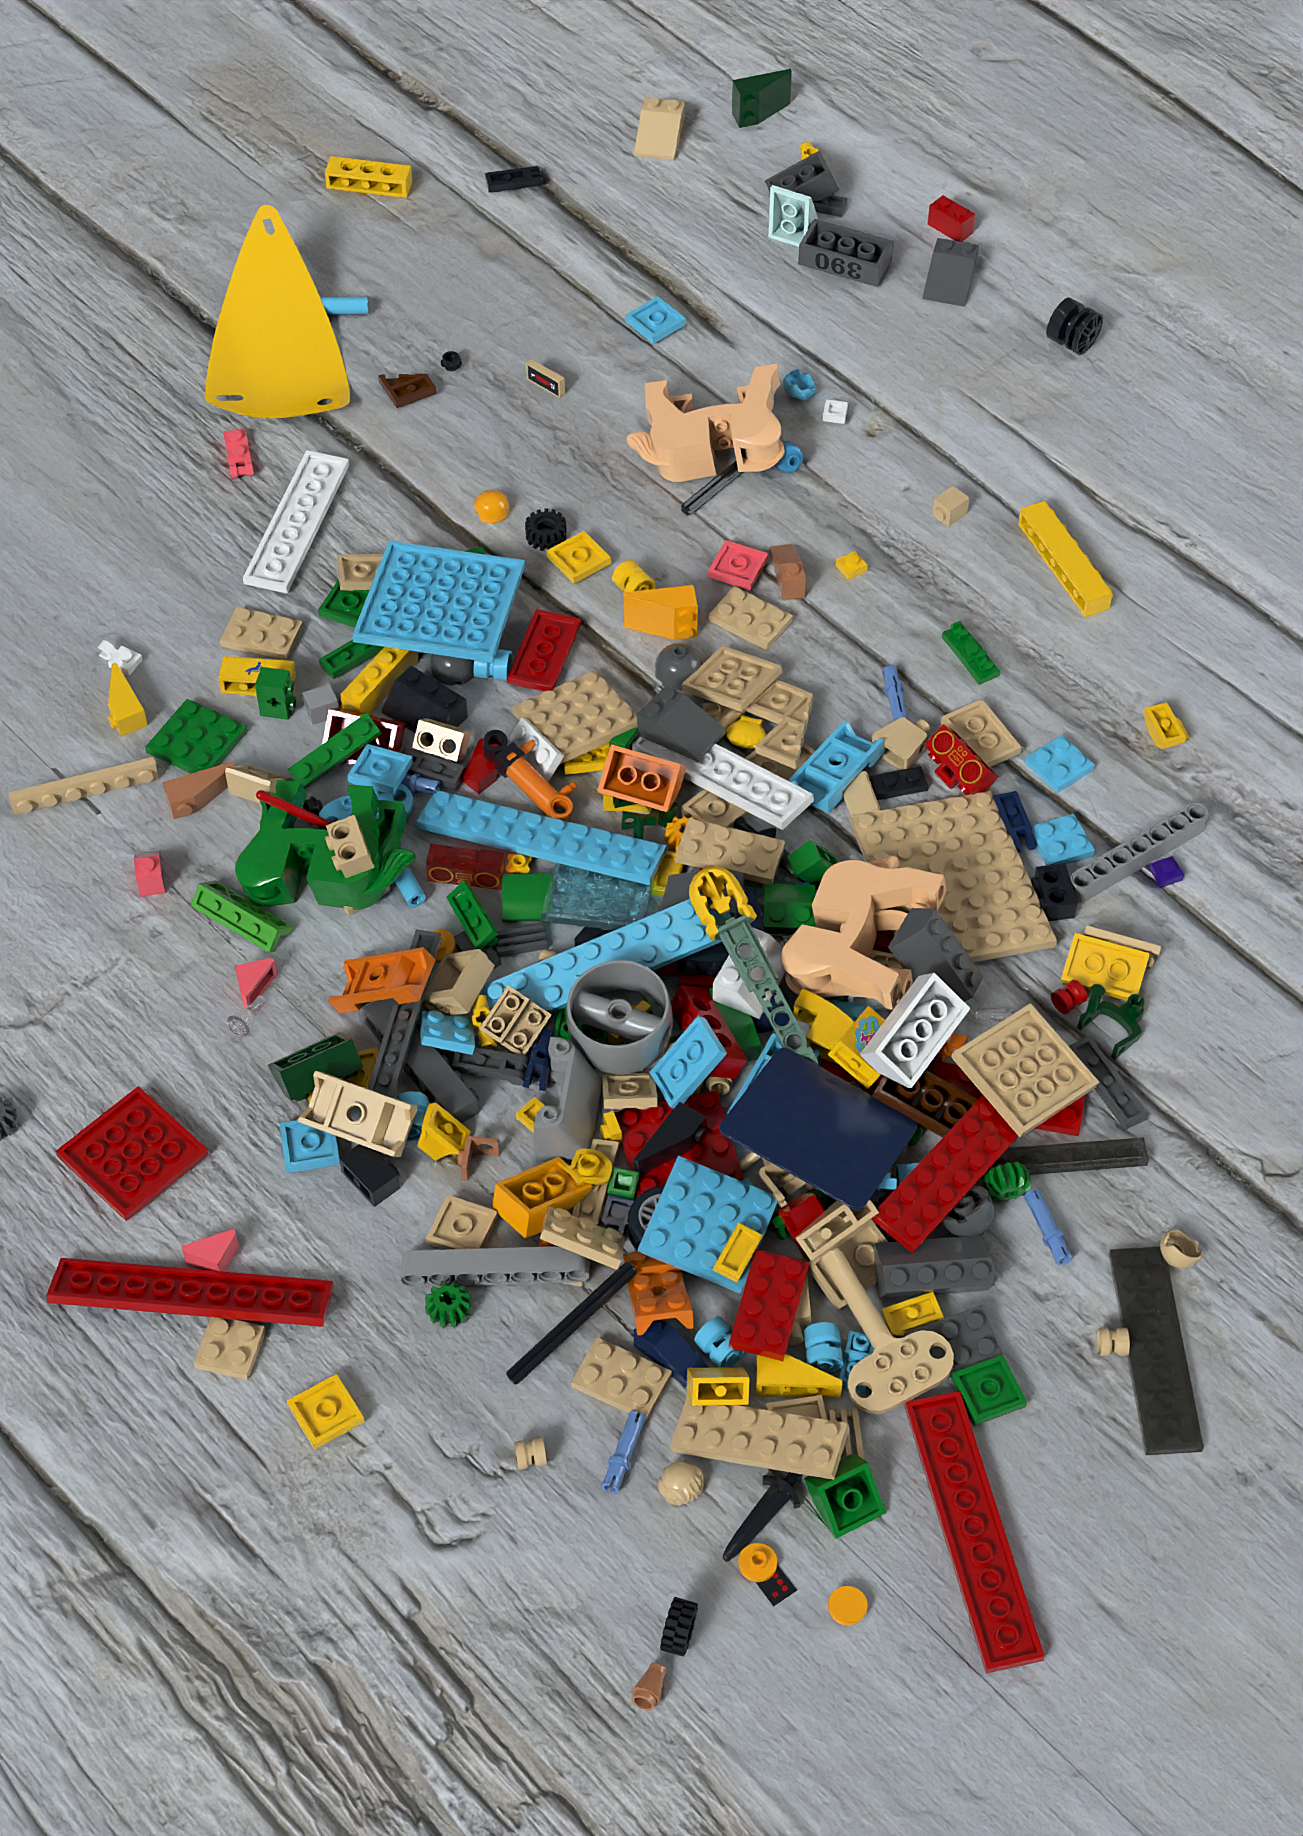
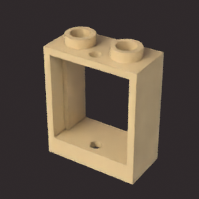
M480 949L445 954L428 983L422 1007L428 1012L434 1010L448 1016L468 1013L495 965Z

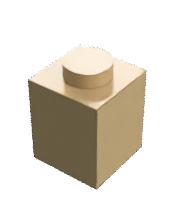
M951 486L934 499L932 515L949 527L967 514L969 497L956 487Z

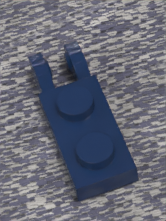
M1017 791L993 795L995 805L1017 852H1021V843L1018 836L1023 835L1028 850H1034L1036 843L1032 833V826Z

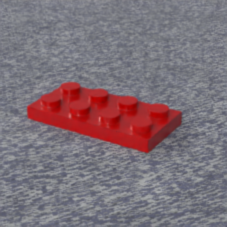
M536 609L507 675V683L543 692L553 690L580 629L581 619Z
M758 1249L755 1250L731 1333L729 1348L784 1361L809 1269V1262Z

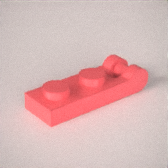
M246 429L224 431L231 479H236L240 475L254 476Z

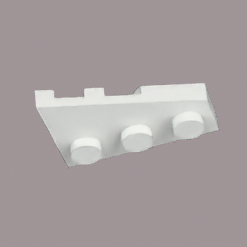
M521 718L514 728L510 740L518 747L530 740L535 742V747L524 758L549 782L564 755L528 719Z

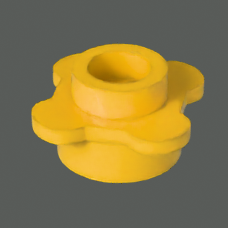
M510 853L507 856L508 865L505 867V871L508 874H528L530 872L529 863L532 861L531 856Z

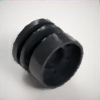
M1070 297L1065 298L1050 317L1046 330L1047 338L1060 345L1065 344L1067 349L1073 350L1078 355L1085 354L1094 344L1101 331L1103 315L1089 307L1084 308L1083 304Z

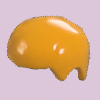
M495 489L486 490L474 500L475 513L479 515L482 522L497 523L508 517L510 512L509 503L503 493Z

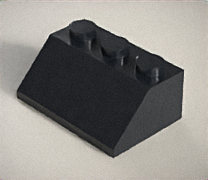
M412 665L395 680L382 708L383 714L394 721L406 723L405 727L415 734L420 719L428 718L458 727L468 718L466 698ZM428 733L426 739L433 744V735Z

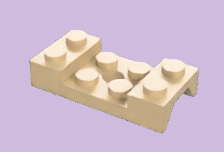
M314 1072L315 1088L309 1106L299 1116L298 1122L387 1155L401 1157L418 1106L358 1086L324 1072ZM355 1106H358L362 1111L361 1118L358 1121H353L350 1116V1112Z

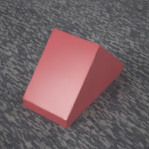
M272 958L235 966L244 1009L250 1011L277 976L275 960Z
M231 1229L181 1247L187 1265L200 1270L224 1272L237 1251L239 1244L235 1229Z

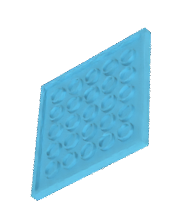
M388 541L352 634L353 642L493 663L525 568V560Z

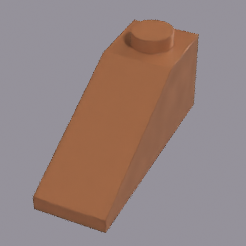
M793 545L769 547L782 600L805 598L806 576L802 561Z
M234 762L162 782L173 819L198 812L226 790L228 784L225 770L226 767L235 766Z

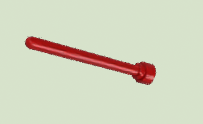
M263 790L256 792L257 799L326 831V825L333 823Z

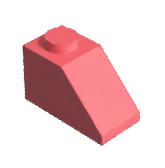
M160 851L135 855L134 867L140 897L165 893Z

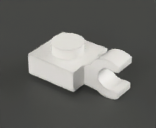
M105 640L98 646L100 650H103L99 656L109 660L110 668L113 663H117L124 675L130 676L142 662L141 654L124 646L117 650L111 643Z

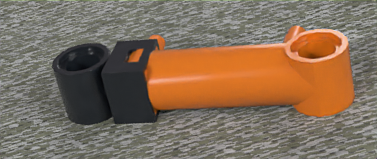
M500 730L487 732L483 739V755L488 761L494 762V768L505 779L509 777L547 817L570 822L573 804L567 796L577 788V784L571 782L557 791L524 758L535 747L536 744L533 740L518 747L514 742L508 745L506 734ZM498 744L501 747L492 748L490 745ZM562 809L565 811V813L559 814L556 813L554 810Z

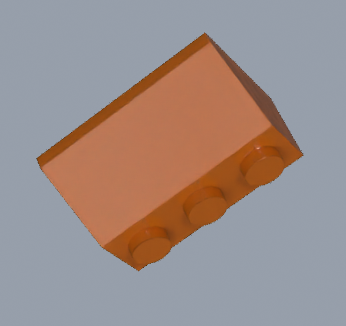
M611 744L597 792L668 812L680 791L687 767Z

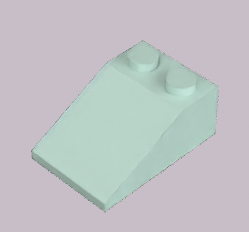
M772 185L770 188L768 237L799 247L813 220L818 219L812 198Z

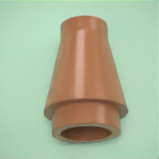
M651 1663L648 1670L631 1691L633 1695L632 1702L635 1706L642 1710L651 1711L655 1706L659 1705L664 1676L667 1672L664 1666L658 1663Z

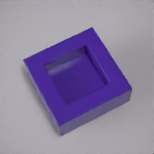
M1173 856L1150 863L1149 870L1160 888L1183 881L1184 873Z

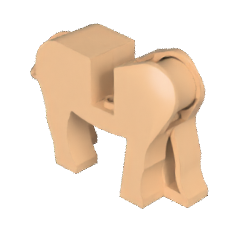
M777 364L754 368L749 385L736 387L739 403L715 405L695 410L692 394L670 397L667 380L645 383V402L649 423L652 426L650 434L646 431L629 434L627 436L628 446L635 450L643 460L657 465L661 476L672 482H684L715 476V450L734 448L738 472H758L771 468L779 462L785 453L784 444L779 439L781 436L780 423L771 412L774 405V393L780 386Z
M896 856L868 862L847 860L831 866L824 873L812 903L816 927L802 924L782 949L781 961L786 971L785 979L787 986L797 995L800 994L803 988L822 998L837 996L874 998L885 1008L893 1010L895 1004L899 1003L912 986V972L909 969L886 967L869 958L875 944L877 931H898L911 908H927L917 903L924 904L929 908H936L938 911L947 892L944 875L908 867L898 868L899 860Z

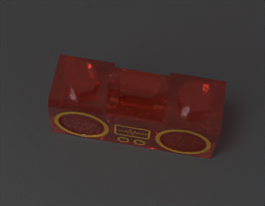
M430 844L426 860L427 880L429 882L459 885L465 881L471 887L502 890V874L506 872L505 852L482 849L478 851V849Z

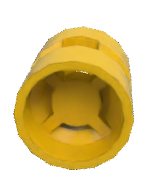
M634 560L622 562L613 572L612 581L621 591L631 592L655 589L654 580Z

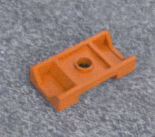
M424 947L345 960L343 965L348 983L343 995L330 997L328 1002L339 1013L360 1011L361 1006L365 1002L394 998L398 1004L418 1002L431 974L435 958Z
M638 1251L623 1254V1263H631L637 1271V1274L627 1283L637 1335H643L654 1320L677 1318L686 1328L693 1329V1310L689 1294L686 1292L682 1270Z

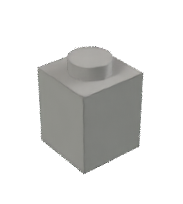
M330 684L302 693L304 707L312 725L327 721L329 709L342 706L338 692L334 693Z

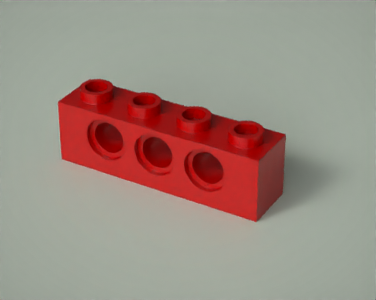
M681 985L671 1000V1006L683 1030L685 1031L697 1016H701L707 1020L727 1052L709 1076L735 1079L747 1062V1058L707 989Z

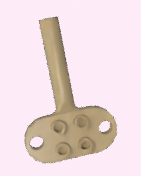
M833 1249L822 1257L821 1260L874 1349L871 1355L854 1365L849 1374L848 1392L852 1402L859 1409L871 1414H882L891 1411L940 1385L948 1378L953 1369L954 1354L951 1345L942 1335L933 1331L921 1330L903 1338L893 1337L841 1249ZM939 1346L945 1350L946 1354L943 1358L936 1359L930 1355V1349ZM861 1385H866L871 1389L872 1393L867 1398H861L856 1394V1389Z

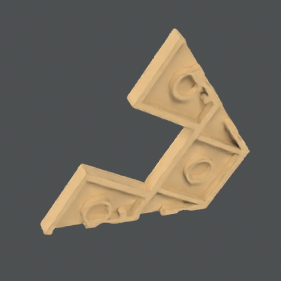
M776 679L743 712L714 702L702 704L701 709L725 729L746 711L777 723L778 725L755 745L756 753L796 769L813 704V693Z

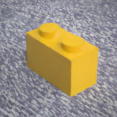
M743 1367L687 1368L686 1395L692 1406L748 1405L750 1377Z

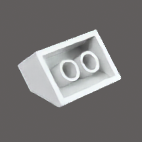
M752 927L778 976V979L775 981L779 986L786 974L781 961L783 948L770 934ZM745 944L739 948L738 953L741 957L748 958L753 954V948ZM729 955L713 982V1000L760 1019L764 1011L754 992L749 993ZM756 967L752 969L750 976L752 979L759 981L765 977V971L761 967ZM766 991V997L763 1000L770 1001L774 993L771 994L770 991Z

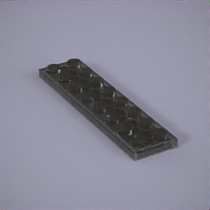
M1160 1246L1110 1249L1109 1260L1122 1328H1127L1129 1333L1130 1349L1127 1358L1145 1456L1202 1452L1204 1445L1168 1263L1163 1258Z

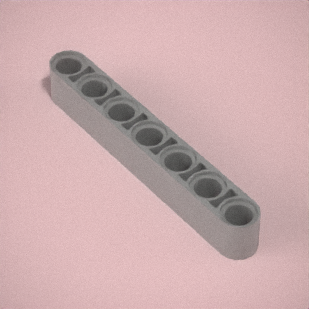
M1193 802L1074 871L1070 880L1077 903H1083L1201 834L1204 831L1208 816L1207 807L1202 803Z
M559 1246L412 1250L404 1252L402 1255L400 1282L410 1287L441 1286L442 1280L446 1283V1286H450L453 1281L457 1283V1286L576 1283L589 1279L590 1259Z

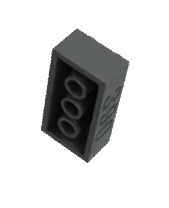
M814 219L799 244L798 265L878 287L892 262L894 241Z

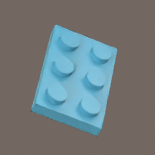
M697 1016L652 1068L650 1074L670 1108L674 1109L679 1102L684 1104L724 1058L727 1052L707 1020Z

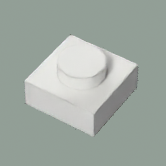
M826 399L823 421L845 424L848 402Z

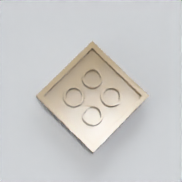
M722 646L700 666L698 671L682 683L683 692L743 712L782 674L781 665Z

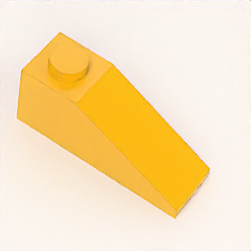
M113 663L108 700L110 715L107 716L111 728H116L122 737L148 725L143 707L117 663Z
M785 1354L784 1361L757 1355L756 1396L811 1397L822 1395V1398H841L842 1380Z

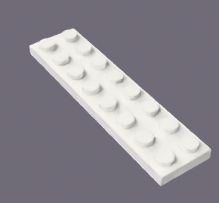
M306 450L243 576L244 584L288 593L347 472L349 459Z
M639 737L632 743L633 751L686 766L684 775L686 780L781 830L788 826L814 801L813 794L717 744L697 762L643 737Z

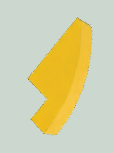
M802 988L794 1003L793 1015L796 1020L811 1025L806 1036L807 1047L810 1046L812 1051H820V1058L838 1064L828 1053L852 1026L854 1021L834 1004Z

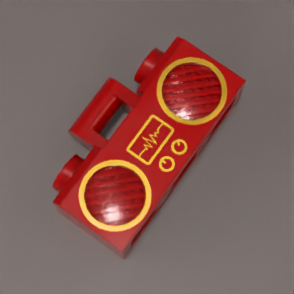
M945 724L925 744V747L930 751L928 756L936 764L941 762L936 768L935 774L950 789H953L960 783L957 787L965 795H974L985 792L999 777L954 729ZM948 768L955 773L953 776L947 772Z

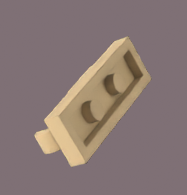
M1086 925L1085 936L1150 953L1148 968L1150 969L1154 964L1153 956L1159 957L1161 946Z

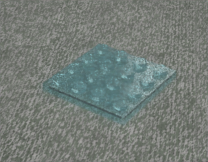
M556 863L541 911V921L552 924L575 925L577 927L585 926L603 930H617L646 917L655 876L651 884L646 885Z

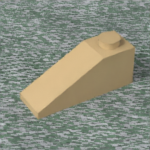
M837 1200L798 1234L795 1239L812 1261L879 1212L871 1200L861 1210L852 1209Z

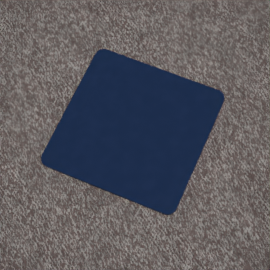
M780 1048L775 1052L719 1125V1131L725 1137L855 1210H861L866 1206L918 1128L917 1122L786 1048Z

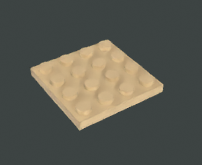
M596 670L512 706L513 715L519 721L521 718L528 719L564 755L560 764L609 743L613 737L633 728L638 729L636 713Z
M1031 1003L957 1049L951 1056L1019 1137H1022L1099 1084L1096 1077Z

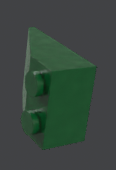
M791 69L733 80L732 115L739 128L760 124L790 105Z

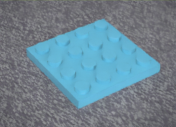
M678 1156L638 1247V1252L741 1293L749 1274L754 1254L738 1283L713 1271V1267L738 1222L762 1234L764 1237L778 1201L769 1192ZM762 1239L756 1249H759Z

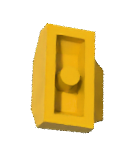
M1167 702L1145 707L1144 718L1146 727L1156 747L1166 749L1185 743L1187 739H1190L1181 720L1174 716Z
M431 1103L428 1105L425 1113L422 1133L417 1147L435 1161L447 1155H459V1150L465 1148L466 1137L470 1136L471 1131L439 1104Z

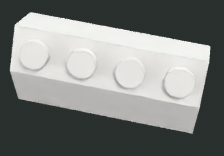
M935 973L918 976L860 1053V1056L878 1073L908 1088H912L970 1010V1007Z

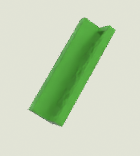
M216 880L199 883L191 903L193 908L267 952H274L280 936L292 933L294 928L291 924Z

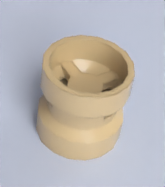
M1098 1328L1097 1350L1099 1356H1109L1111 1353H1116L1119 1356L1129 1355L1130 1342L1127 1328H1117L1115 1331H1110L1108 1328Z
M543 1437L534 1438L532 1442H524L523 1440L514 1442L518 1470L527 1469L529 1465H536L538 1467L547 1465Z

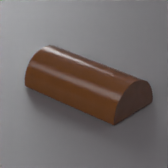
M926 1069L912 1088H908L883 1076L872 1095L873 1098L913 1119L917 1124L942 1138L978 1100Z

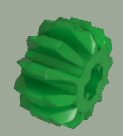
M1019 1162L999 1164L998 1167L991 1168L984 1175L985 1188L991 1199L997 1202L1003 1200L1008 1202L1011 1199H1017V1197L1024 1196L1031 1189L1029 1172L1025 1165Z
M442 1280L440 1288L432 1285L431 1294H426L425 1312L427 1315H430V1321L433 1324L440 1322L442 1329L447 1323H450L453 1328L456 1326V1321L465 1323L466 1315H470L472 1311L470 1305L472 1303L471 1295L467 1294L464 1285L457 1287L455 1281L450 1286H446V1283Z

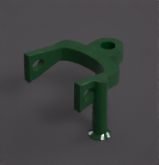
M616 797L614 799V808L637 804L626 800H618ZM673 802L668 812L645 806L649 811L647 815L622 811L621 830L634 828L633 837L643 840L644 826L658 824L666 828L667 823H672L673 818L677 815V803ZM628 818L634 819L632 822H625Z
M1094 984L1090 987L1091 996L1086 1012L1080 1015L1077 1028L1081 1031L1101 1014L1118 1022L1127 1031L1129 1036L1114 1045L1111 1058L1116 1060L1140 1038L1142 1031L1137 1023L1142 1018L1145 1001L1143 998L1140 999V995L1132 994L1128 997V1001L1120 1007L1109 1001H1102L1099 1004L1101 996L1105 994V988L1102 985Z

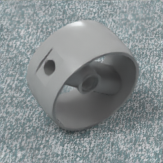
M626 960L603 962L585 971L575 981L569 992L566 1019L571 1042L595 1069L610 1074L634 1073L652 1065L665 1052L673 1028L671 1000L663 981L648 967ZM614 990L637 991L656 1001L663 1009L664 1015L661 1018L632 1008L625 1000L617 999L612 1001L599 995ZM617 1016H624L623 1018H620V1019L615 1018V1017H617ZM579 1021L636 1042L626 1045L598 1043L584 1035L575 1023Z

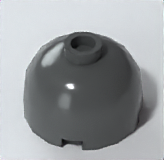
M683 643L668 645L661 650L656 658L655 677L662 682V686L675 691H683L682 683L698 671L702 665L701 658L697 651L689 645Z
M432 654V674L439 682L453 685V682L461 681V684H464L474 678V660Z
M974 1186L942 1221L945 1228L956 1237L983 1235L992 1224L995 1214L994 1205L988 1191L984 1187Z

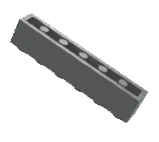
M393 998L378 1000L363 1008L364 1023L381 1043L393 1007ZM417 1023L403 1070L418 1089L428 1097L430 1103L439 1104L460 1123H464L478 1114L477 1102H479V1097L474 1089L467 1088L461 1074L457 1070H452L448 1059L442 1052L438 1053L434 1047L421 1045L420 1027Z

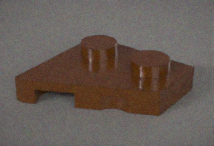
M385 374L378 375L379 383L396 408L437 394L436 386L427 374H399V378H386Z

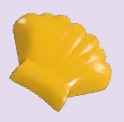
M741 715L740 720L726 727L725 735L732 744L738 747L754 749L755 745L767 734L762 727L764 720Z
M581 1148L575 1152L571 1165L564 1167V1170L572 1176L579 1186L585 1183L603 1185L610 1181L613 1166L606 1155L600 1151Z

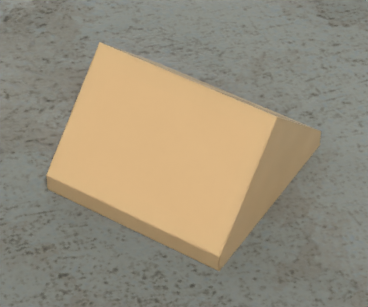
M248 764L226 767L225 770L229 794L256 803H260L259 799L256 798L258 790L276 793L277 780L289 781L290 779Z

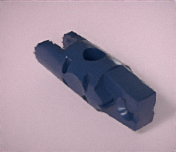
M543 1030L540 1042L533 1043L523 1087L529 1088L532 1078L536 1077L540 1078L539 1090H546L551 1071L548 1047L553 1031Z

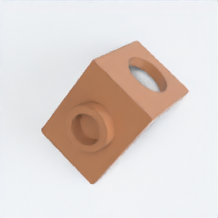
M466 1137L465 1148L459 1150L458 1156L462 1180L468 1181L473 1154L499 1156V1139ZM480 1144H488V1145L492 1146L493 1148H491V1149H484V1148H481L479 1145H480Z

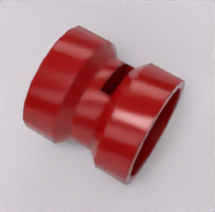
M1071 980L1065 984L1063 989L1059 988L1051 993L1053 1005L1060 1013L1065 1015L1072 1011L1075 1005L1083 1004L1088 998L1086 990L1077 980Z

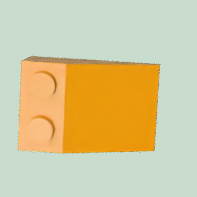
M694 585L623 592L624 628L672 640L696 638L698 605Z
M558 1156L495 1183L492 1209L497 1211L507 1223L527 1239L541 1232L544 1217L549 1206L569 1211L592 1191L593 1186L589 1183L581 1186L577 1185L572 1176L564 1170V1167L569 1165Z

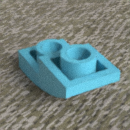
M854 1331L849 1332L843 1359L844 1364L839 1379L842 1380L843 1389H848V1378L853 1366L873 1353V1346L866 1334ZM861 1385L856 1391L865 1393L867 1386Z

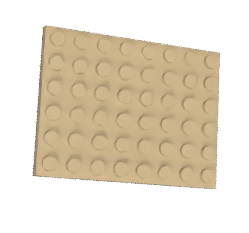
M991 791L850 816V825L865 862L896 856L899 860L898 868L908 867L944 875L947 892L938 913L973 963L1056 947L1057 940L1043 908H1040L1036 892L1010 834L1007 833ZM917 903L918 905H921V906H924V907L929 908L928 906H926V905H924V904Z

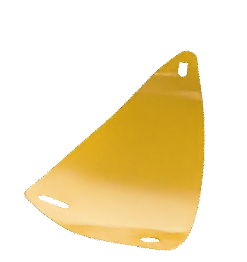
M263 205L258 209L248 230L225 295L213 338L204 398L209 404L221 409L255 418L294 417L345 407L350 403L347 374L323 303L279 213L274 207ZM271 218L275 229L274 234L270 235L266 232L263 220ZM219 395H240L243 399L239 401H220L216 397ZM332 399V402L329 404H317L320 400Z

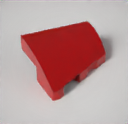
M482 738L477 742L462 776V782L478 794L496 782V774L499 773L494 768V762L488 761L483 755ZM497 744L490 745L492 748L501 747Z

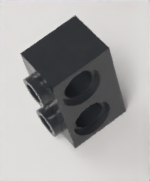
M1066 863L1036 867L1031 883L1037 893L1040 908H1043L1048 921L1075 918L1078 903Z

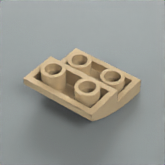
M508 985L479 1029L513 1053L525 1056L552 1014Z

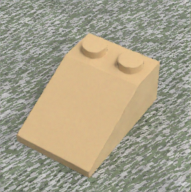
M655 97L644 98L634 156L666 160L675 159L685 121L684 101L658 99Z

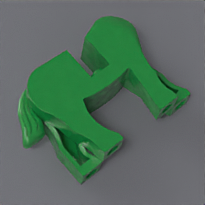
M277 780L276 793H270L302 808L307 796L301 781ZM348 786L347 792L352 804L351 816L355 815L361 827L375 868L345 878L342 870L337 871L334 866L332 856H335L334 850H329L325 837L329 835L328 831L311 828H293L297 820L296 816L259 800L262 805L260 830L239 855L235 865L236 877L240 884L243 885L245 895L253 903L265 907L294 903L303 869H307L306 879L318 905L338 908L347 906L353 907V910L372 906L382 897L386 887L391 885L416 859L415 853L412 850L400 848L408 816L403 802L378 800L373 786ZM377 808H378V810H379L378 820H377Z

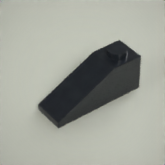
M679 1102L633 1159L634 1171L640 1172V1175L692 1150L697 1142L701 1143L708 1133L706 1116Z

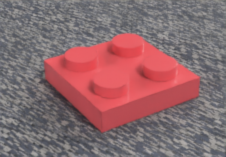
M725 540L708 570V578L751 591L768 560V553Z

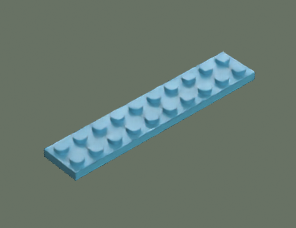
M435 790L436 793H433L416 821L417 829L646 885L651 884L667 853V845Z
M710 897L707 898L708 912L714 916L717 928L725 925L724 921L731 918L729 911L720 915L716 910H711L710 905L713 902ZM690 899L490 982L483 986L481 992L482 995L487 997L489 1011L492 1010L509 985L551 1014L567 1006L569 992L575 981L585 971L595 965L613 960H626L642 964L653 971L718 944L722 940H710L705 931L707 926L701 923Z

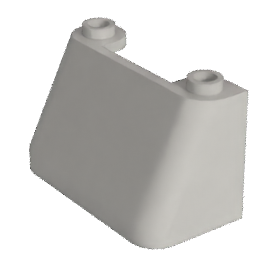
M550 1037L548 1047L551 1059L550 1083L557 1082L561 1087L560 1106H544L536 1114L534 1123L536 1161L547 1162L559 1156L568 1165H571L577 1150L591 1148L602 1092V1078L570 1040Z

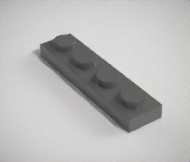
M1091 1036L1068 1046L1099 1081L1097 1087L1094 1088L1124 1130L1147 1120V1111Z

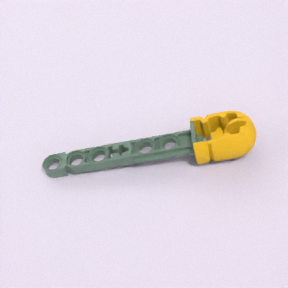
M711 866L702 869L693 877L689 885V897L701 923L707 926L705 931L710 940H722L749 993L754 992L782 1047L806 1059H810L814 1064L818 1065L815 1054L810 1046L807 1047L806 1037L775 981L778 979V976L750 925L757 915L752 906L747 904L748 898L739 881L731 872L723 867ZM723 884H726L727 897L722 892L725 889ZM710 897L713 902L710 905L711 910H716L720 915L730 910L729 903L731 898H734L738 911L743 916L737 919L732 917L724 921L725 925L717 928L714 916L708 912L707 898ZM742 945H750L753 948V954L750 957L743 958L739 955L738 951ZM756 967L763 968L765 977L759 981L752 979L750 976L752 969ZM770 991L771 994L776 992L777 995L774 996L777 1006L781 1003L784 1006L777 1007L769 1013L768 1010L773 1009V1006L769 1000H763L766 997L765 992ZM778 1013H786L789 1016L790 1021L786 1026H778L775 1023L774 1019ZM790 1036H798L802 1040V1044L798 1049H790L787 1046L786 1042Z

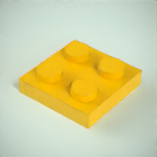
M585 531L547 550V558L573 584L611 564V557Z
M337 1374L286 1401L288 1408L314 1450L365 1422L363 1415Z

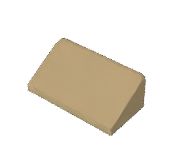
M860 772L842 792L850 816L880 810L867 772Z

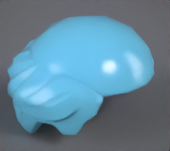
M799 369L791 371L783 380L784 390L792 398L807 400L816 389L811 375L802 374Z

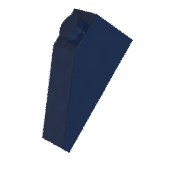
M663 1319L654 1320L643 1335H637L636 1328L634 1329V1346L656 1364L671 1370L672 1376L687 1387V1368H710L681 1335Z

